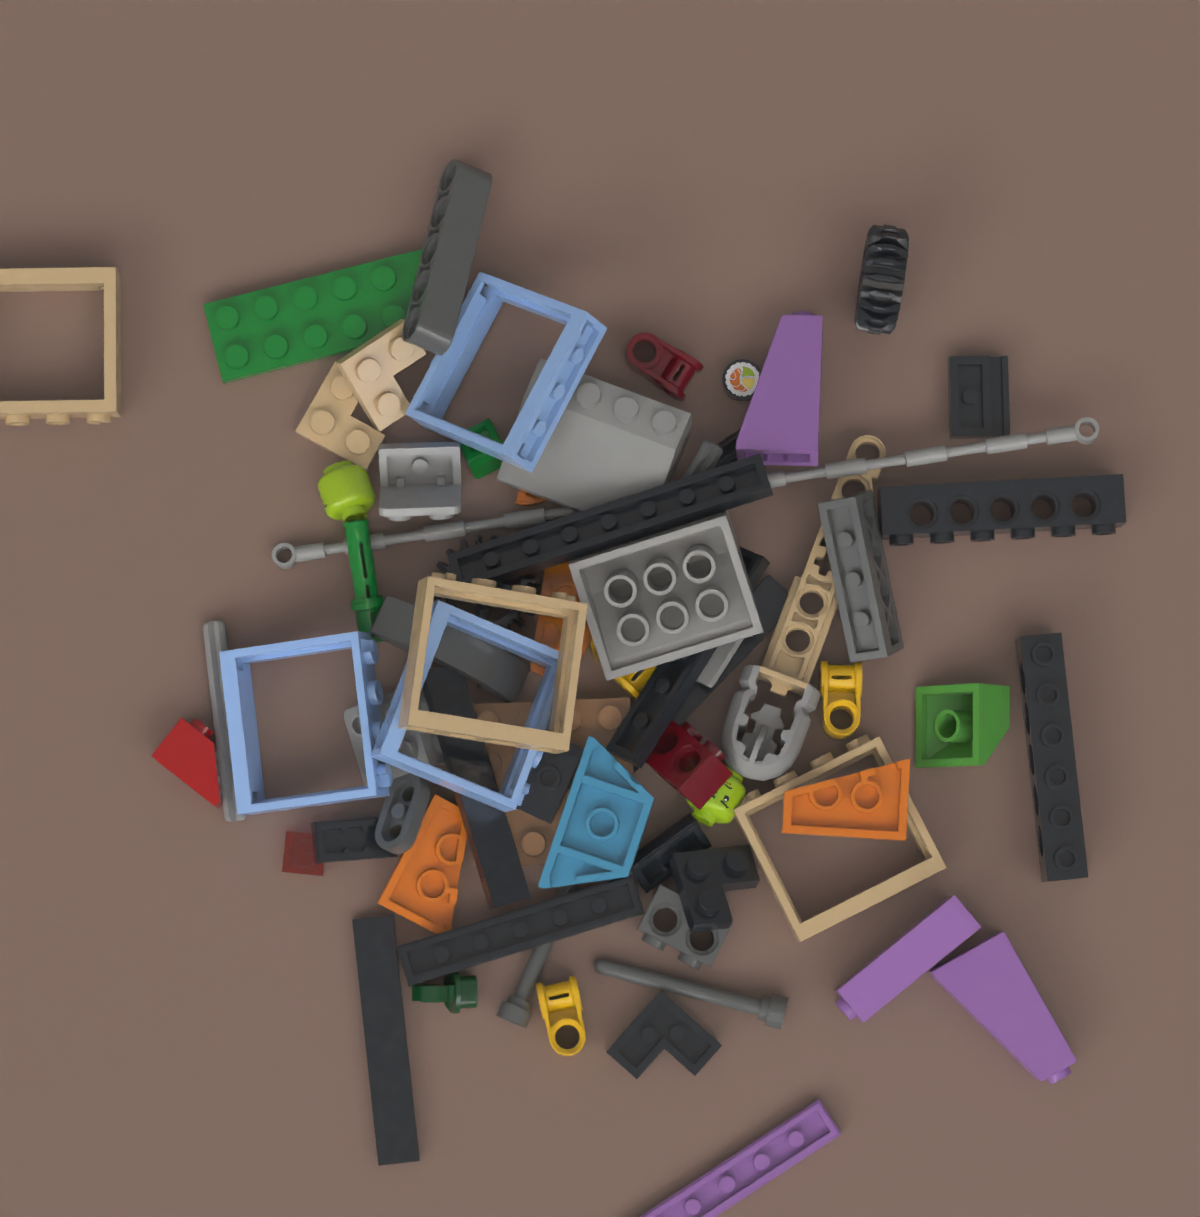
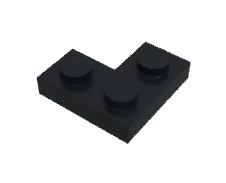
M749 844L673 853L669 860L690 933L728 929L733 919L725 891L756 888L760 881Z
M660 990L606 1052L636 1079L640 1077L663 1049L696 1076L722 1045Z

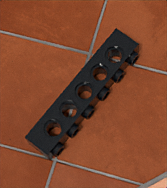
M1123 474L879 487L877 490L878 523L882 540L889 539L890 546L913 545L914 538L930 537V544L953 543L954 536L970 535L971 542H985L995 540V534L1011 533L1012 540L1035 538V532L1051 531V537L1062 538L1076 536L1075 530L1091 529L1092 535L1095 536L1116 534L1117 527H1122L1126 523ZM1083 497L1090 502L1092 507L1090 516L1081 517L1073 511L1072 501L1074 498ZM1036 499L1047 501L1052 510L1050 518H1037L1031 509L1032 502ZM1002 501L1008 504L1011 509V518L1007 521L995 519L991 513L992 503ZM956 503L966 505L971 512L970 521L958 523L953 520L950 514L951 506ZM917 505L926 507L931 515L930 523L923 526L915 524L910 518V509Z
M1062 633L1021 636L1015 640L1041 882L1088 878Z

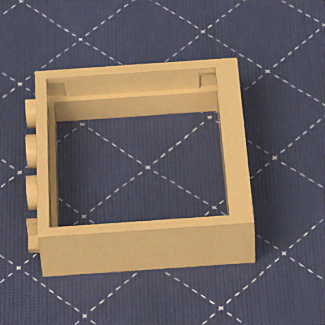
M116 267L0 269V292L104 290V400L0 401V419H5L6 425H29L30 419H46V424L68 425L70 424V418H86V423L100 425V423H111V418L121 417V274Z
M432 572V577L427 576L419 580L398 728L553 754L569 751L588 604L575 602V596H569L563 592H552L551 597L536 595V588L529 586L512 585L511 590L496 588L497 582L489 579L473 578L472 583L456 581L457 575L448 572L445 574ZM434 596L563 618L548 731L418 710Z
M865 734L845 744L849 752L835 759L831 752L809 762L812 768L811 771L798 777L793 770L773 781L775 789L763 795L760 794L758 789L746 794L739 807L733 809L734 817L747 843L750 845V849L797 942H802L947 868L908 793L907 827L924 861L802 922L749 816L782 800L785 791L814 784L870 755L877 767L893 763L880 736L870 741L868 735Z

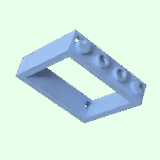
M479 272L461 306L450 347L443 355L436 354L432 359L430 367L405 414L430 431L532 473L601 342L607 327L584 310ZM503 302L564 324L565 327L504 444H501L445 421L442 418Z
M440 600L433 602L421 690L447 625L546 667L524 727L549 730L559 651ZM406 662L370 757L503 812L516 810L517 805L521 806L524 796L529 793L530 784L526 781L531 767L536 768L543 755L541 751L516 748L499 793L399 752L406 732L405 729L398 728Z
M355 631L219 652L237 814L253 815L390 796L389 786L393 782L391 766L370 757L384 722L381 721L379 707L383 703V689L380 681L376 680L375 664L379 658L378 647L375 640L371 638L370 633ZM352 649L367 785L265 799L250 663Z

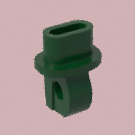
M459 972L446 975L443 983L413 985L412 1001H421L423 1003L444 1002L446 1008L453 1014H459L460 1009L476 1008L477 978L475 975L460 976Z

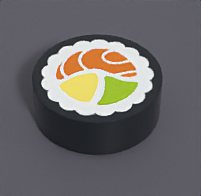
M740 359L733 361L726 367L722 376V386L725 393L736 401L752 399L761 370L755 363L749 360Z

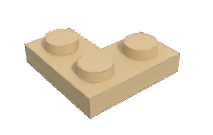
M402 318L336 361L351 390L377 431H382L406 415L405 412L410 405L394 375L426 355L424 349L403 341L402 329L405 319Z
M335 361L297 427L296 433L345 461H352L354 465L362 466L366 471H368L379 451V444H383L386 439L385 434L352 417L360 403Z

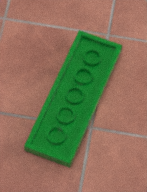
M423 249L203 304L222 382L226 384L349 353L401 318L405 319Z

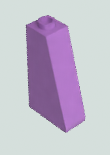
M797 311L791 315L781 316L736 440L737 461L760 453L764 465L818 466L823 349L822 315H814L808 311Z
M955 895L945 897L834 991L840 997L835 1001V1004L850 1021L857 1017L860 1022L864 1023L980 929V924Z
M1004 931L992 935L928 971L932 979L1036 1081L1042 1082L1048 1079L1049 1083L1053 1084L1072 1073L1069 1066L1076 1063L1077 1060Z

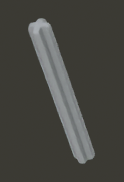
M209 621L203 624V635L224 818L228 822L242 821L246 819L247 815L237 814L219 656L220 651L228 650L226 627L223 621Z

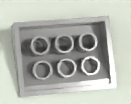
M540 358L524 394L518 415L547 360ZM583 374L533 472L531 473L502 461L497 481L578 512L670 483L693 431L691 413Z
M728 510L571 560L568 564L580 602L588 604L586 620L606 681L764 632Z

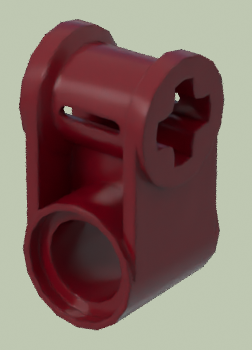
M648 332L634 335L629 340L625 350V361L632 371L649 380L658 389L679 401H683L685 398L684 390L694 374L701 372L704 368L698 360L689 354L672 347ZM640 343L649 345L654 351V359L647 363L638 361L633 355L634 346ZM679 368H683L677 380L673 381V378L679 370Z

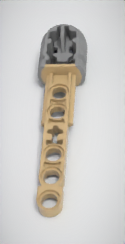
M860 436L852 443L846 460L857 459L856 450L865 444L874 446L878 451L879 458H883L886 455L885 446L875 436ZM882 468L867 470L866 474L840 477L831 499L843 498L842 488L851 481L860 483L865 491L872 490L873 493L872 482H877ZM822 524L802 577L795 576L762 665L744 666L739 680L742 690L734 693L722 725L720 745L722 752L726 755L724 759L732 770L749 779L766 781L781 776L792 767L800 753L811 723L808 713L816 710L821 696L820 692L810 685L809 682L838 607L832 572L828 571L827 575L823 576L819 574L820 567L814 564L815 561L822 562L827 553L826 546H820L822 541L825 542ZM807 593H816L823 600V608L816 614H808L800 606V599ZM794 630L805 632L810 641L808 647L800 652L789 649L786 644V637L790 632ZM757 680L771 684L770 692L786 697L787 691L803 696L801 700L796 701L792 713L794 721L790 730H783L784 724L780 718L782 709L764 703L760 711L751 714L750 719L756 722L753 732H745L749 718L745 712L748 704L754 701L758 689L756 685ZM775 730H783L779 740V746L782 748L779 755L774 754L777 744L772 741ZM738 733H744L741 742L736 740Z

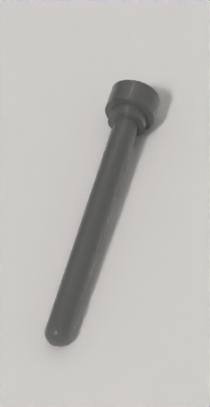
M578 884L559 887L555 897L575 892ZM553 942L533 948L514 995L509 994L507 1001L502 1000L496 1016L527 1028L532 1016V1012L529 1011L532 1005L529 999Z
M605 958L596 960L594 964V969L598 974L758 1015V1020L765 1021V1026L781 1030L789 999L787 997L773 994L772 998L764 996L762 1000Z

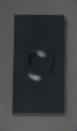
M570 743L569 751L560 754L543 752L539 764L536 768L531 767L526 782L530 784L529 793L524 796L521 806L517 805L516 809L552 824L579 766L584 749Z
M689 813L637 851L631 873L647 894L673 875L669 863L673 853L704 850L710 848L712 844L697 821Z
M379 817L311 823L315 864L397 857V854H392L381 848L375 840V829Z

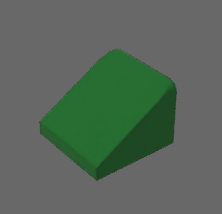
M490 418L467 429L503 444ZM460 443V450L475 479H480L500 469L502 460Z

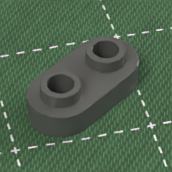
M408 773L395 778L389 787L390 796H386L375 829V840L381 848L392 854L406 852L412 847L417 838L431 793L430 785L425 779Z

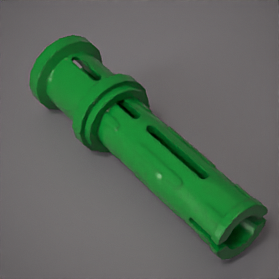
M359 519L343 522L355 598L351 599L350 609L355 611L358 631L369 633L385 598H383L382 594L379 595L368 526L369 519ZM371 634V638L375 640V642L384 641Z

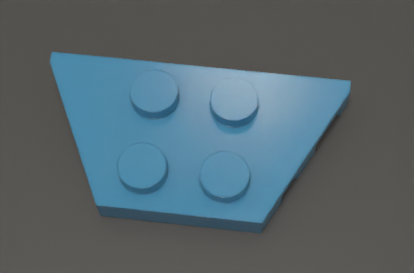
M588 736L538 887L546 889L625 878L630 875L655 798L593 737Z

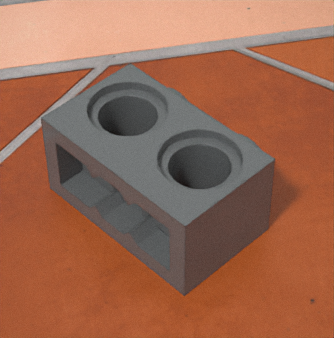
M659 885L637 930L644 933L641 939L643 942L661 951L668 945L680 951L678 960L699 970L702 964L711 967L733 922L728 929L711 930L710 932L713 936L712 945L705 951H698L690 944L691 933L679 894ZM661 908H668L676 915V925L669 932H661L653 924V916Z

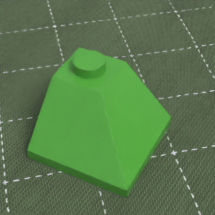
M971 683L916 687L915 768L984 766L1010 727V686Z

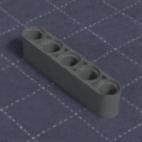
M452 159L447 164L440 179L402 329L403 341L437 355H443L448 350L455 334L492 185L490 173L457 159Z

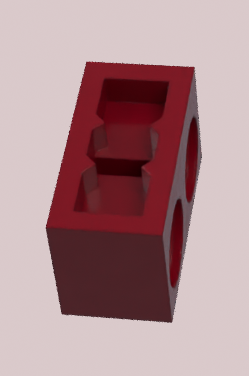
M671 720L645 763L700 810L733 773L722 763L726 755L711 741L707 740L702 745L700 741L704 737L688 722L685 721L682 726H679Z

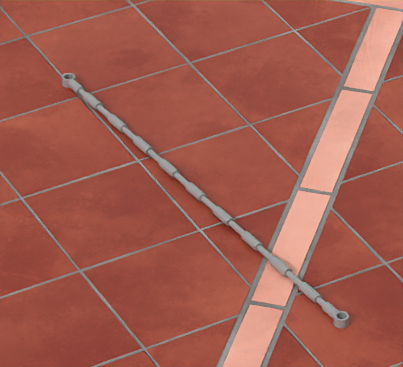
M1084 417L1074 425L1048 428L1043 433L1026 435L1025 432L985 438V442L945 448V445L904 451L902 455L865 460L863 457L825 463L824 467L787 473L784 470L767 472V477L771 488L787 486L786 483L820 477L834 479L866 474L867 470L904 464L910 467L947 461L948 457L980 452L994 454L1026 449L1028 445L1044 442L1047 445L1070 441L1091 444L1098 436L1099 425L1093 418ZM1089 425L1093 428L1094 434L1090 437L1082 436L1079 432V427ZM543 507L505 513L504 517L467 523H464V520L423 526L424 529L390 535H384V533L371 534L370 539L373 551L386 549V545L425 539L426 542L463 537L466 536V533L501 527H505L507 530L546 523V520L558 519L578 511L567 507L544 510ZM346 538L343 539V542L324 545V542L293 547L289 543H280L274 547L272 559L279 568L286 570L294 567L297 562L326 558L328 554L345 552L348 555ZM282 550L292 552V557L288 562L278 561V554Z

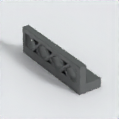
M872 490L817 503L850 663L888 657L904 648Z

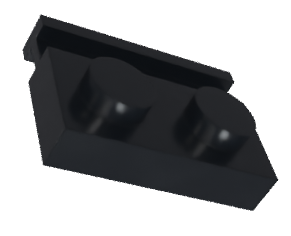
M950 356L948 358L950 439L991 438L1010 435L1008 356Z

